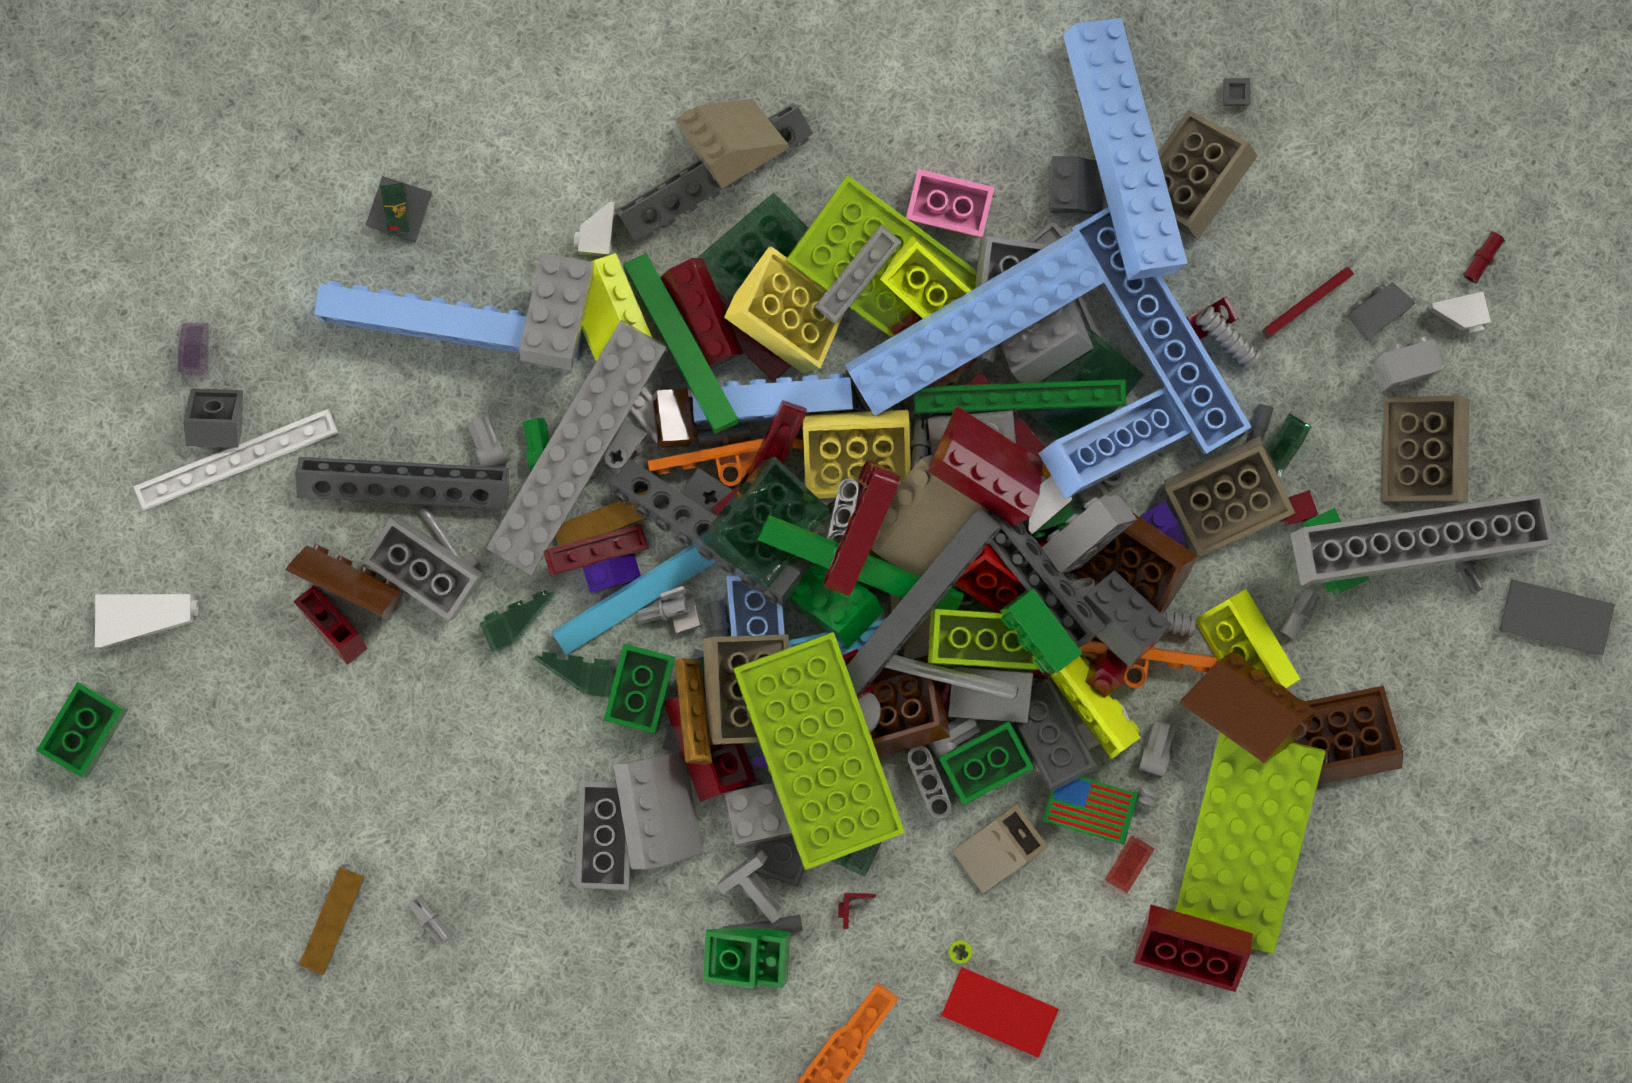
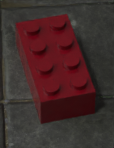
M1151 904L1136 943L1133 963L1236 992L1251 954L1253 933Z

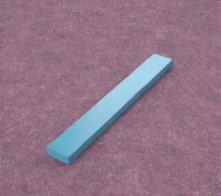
M690 545L552 631V634L567 655L660 597V593L672 590L716 561L705 559L698 553L697 548ZM723 545L719 550L728 552L732 547L730 545Z

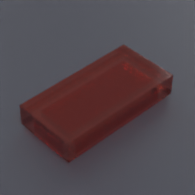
M1131 835L1104 880L1128 894L1155 848Z

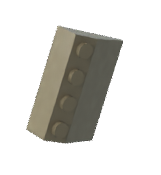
M753 99L696 106L685 111L680 117L675 119L688 144L722 189L790 148Z
M1190 110L1186 112L1158 151L1178 229L1198 240L1258 156L1249 142Z
M1460 395L1384 398L1382 502L1468 503L1469 398Z
M1260 436L1164 480L1165 490L1199 557L1295 514L1294 508Z
M934 454L921 458L898 485L871 547L876 554L894 566L919 576L926 572L979 509L982 508L986 513L989 511L928 472Z
M788 634L703 638L705 697L710 745L759 743L733 668L789 648Z

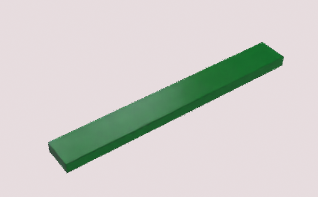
M647 253L623 263L624 270L714 433L716 434L738 424V417Z
M1124 379L924 387L914 393L915 414L953 413L956 406L966 412L1126 406V381Z
M771 515L768 516L758 535V540L828 569L840 544ZM868 555L858 581L904 598L921 576ZM950 589L934 609L957 610L963 600V593Z

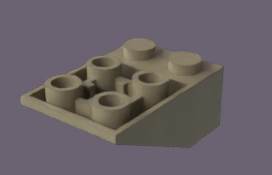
M1015 804L952 850V852L981 892L985 893L1044 851L1048 846L1019 806Z

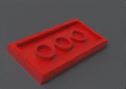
M961 967L941 1016L1039 1058L1059 1008Z

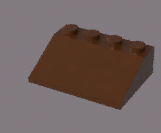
M1133 513L1137 519L1133 524L1081 568L1071 570V572L1081 579H1093L1096 586L1115 570L1163 615L1187 579L1198 556Z
M317 544L313 548L306 545L288 564L286 571L388 620H391L404 593L387 578L384 582L376 579V572L362 566L361 570L351 567L353 561L339 555L335 559L328 556L329 550Z
M1234 652L1220 659L1180 701V704L1263 763H1266L1290 744L1303 737L1316 713V710L1310 707L1307 702L1290 693L1284 686L1273 681L1263 671L1256 669L1246 662L1243 657Z
M928 655L913 660L928 663ZM883 668L870 684L872 694L877 698L881 707V716L878 724L870 732L878 758L949 738L947 714L937 680Z
M1384 686L1305 701L1316 710V713L1306 734L1294 743L1325 750L1317 785L1402 769L1403 750Z

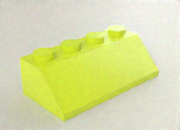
M914 236L894 256L880 279L923 319L973 290Z
M616 253L591 261L594 266V276L582 330L595 361L598 360L621 320L652 337Z
M1247 589L1196 618L1198 628L1218 658V661L1229 653L1234 652L1285 688L1300 680L1299 675Z
M1079 656L1058 673L1050 674L1049 677L1110 759L1113 760L1141 738L1139 736L1140 730L1132 720L1128 721L1122 713L1124 709L1117 699L1112 700L1109 695L1103 697L1085 682L1091 664L1084 656Z

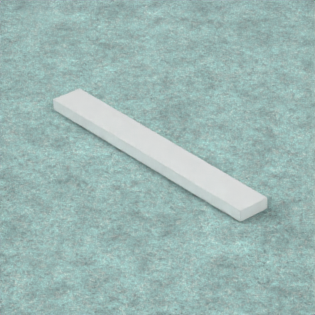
M326 409L239 444L238 448H228L133 487L142 510L146 511L339 434L330 410Z

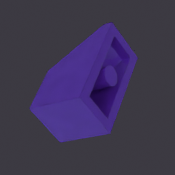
M1165 501L1140 516V518L1189 549L1180 526Z
M635 554L612 558L582 567L591 594L630 583L641 576Z

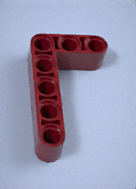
M870 460L865 462L860 472L858 481L864 488L823 583V587L845 596H849L854 589L900 481V476L892 469Z

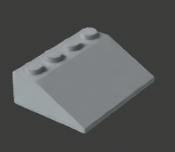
M681 750L613 764L631 869H650L703 854L690 774Z

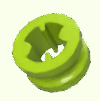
M956 940L949 947V957L955 963L964 964L972 957V948L966 941ZM959 944L965 945V951L968 952L966 958L962 956L961 960L956 959V953L953 952L956 945L959 948Z

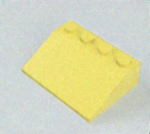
M768 247L735 293L724 318L801 373L820 369L843 315L834 324L814 306L826 293V290L786 261L787 258L773 247Z
M908 410L883 411L874 416L872 411L806 414L803 420L806 499L836 498L842 481L846 479L858 481L862 467L867 460L892 469L900 476L899 484L911 471Z

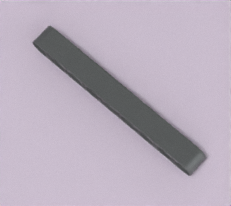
M982 508L968 520L846 666L856 695L858 693L862 694L999 532L1002 526Z

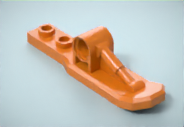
M764 438L649 460V471L655 470L656 475L670 473L671 467L681 465L682 470L696 468V462L716 459L721 482L727 486H734L748 474ZM795 438L791 448L803 450L804 440ZM727 467H735L738 471V478L733 482L727 481L723 476V472Z
M1092 639L1079 648L1082 656H1087L1092 660H1095L1107 649L1112 651L1106 644L1097 639ZM1152 647L1131 667L1127 666L1123 681L1132 688L1142 686L1147 678L1149 660L1168 662L1167 667L1183 669V664L1192 665L1195 671L1208 672L1209 668H1212L1217 663L1218 658L1211 655ZM1132 668H1137L1141 672L1140 678L1135 682L1127 679V673Z
M877 982L847 1024L834 1031L797 1083H844L864 1056L868 1040L893 1008L899 997Z

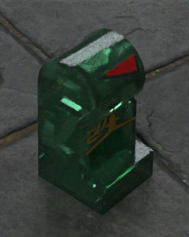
M397 183L380 186L388 234L410 233L405 184Z

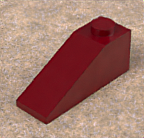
M314 585L293 601L346 665L367 650L363 639L356 629Z

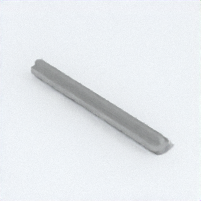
M894 655L884 667L1010 699H1016L1019 686L897 655Z

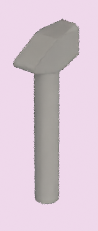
M428 506L418 511L443 547L474 568L480 565L472 552L461 557Z

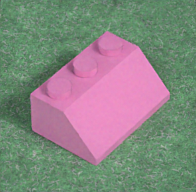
M918 169L906 218L911 222L983 238L995 187Z

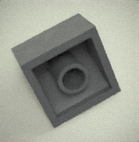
M1052 156L1049 213L1097 214L1102 211L1103 184L1096 160L1082 157Z
M1383 282L1371 291L1374 295L1366 302L1362 298L1350 307L1352 312L1348 317L1366 341L1416 304L1411 297L1393 282L1388 286Z
M191 389L183 421L186 446L238 448L242 433L243 390Z

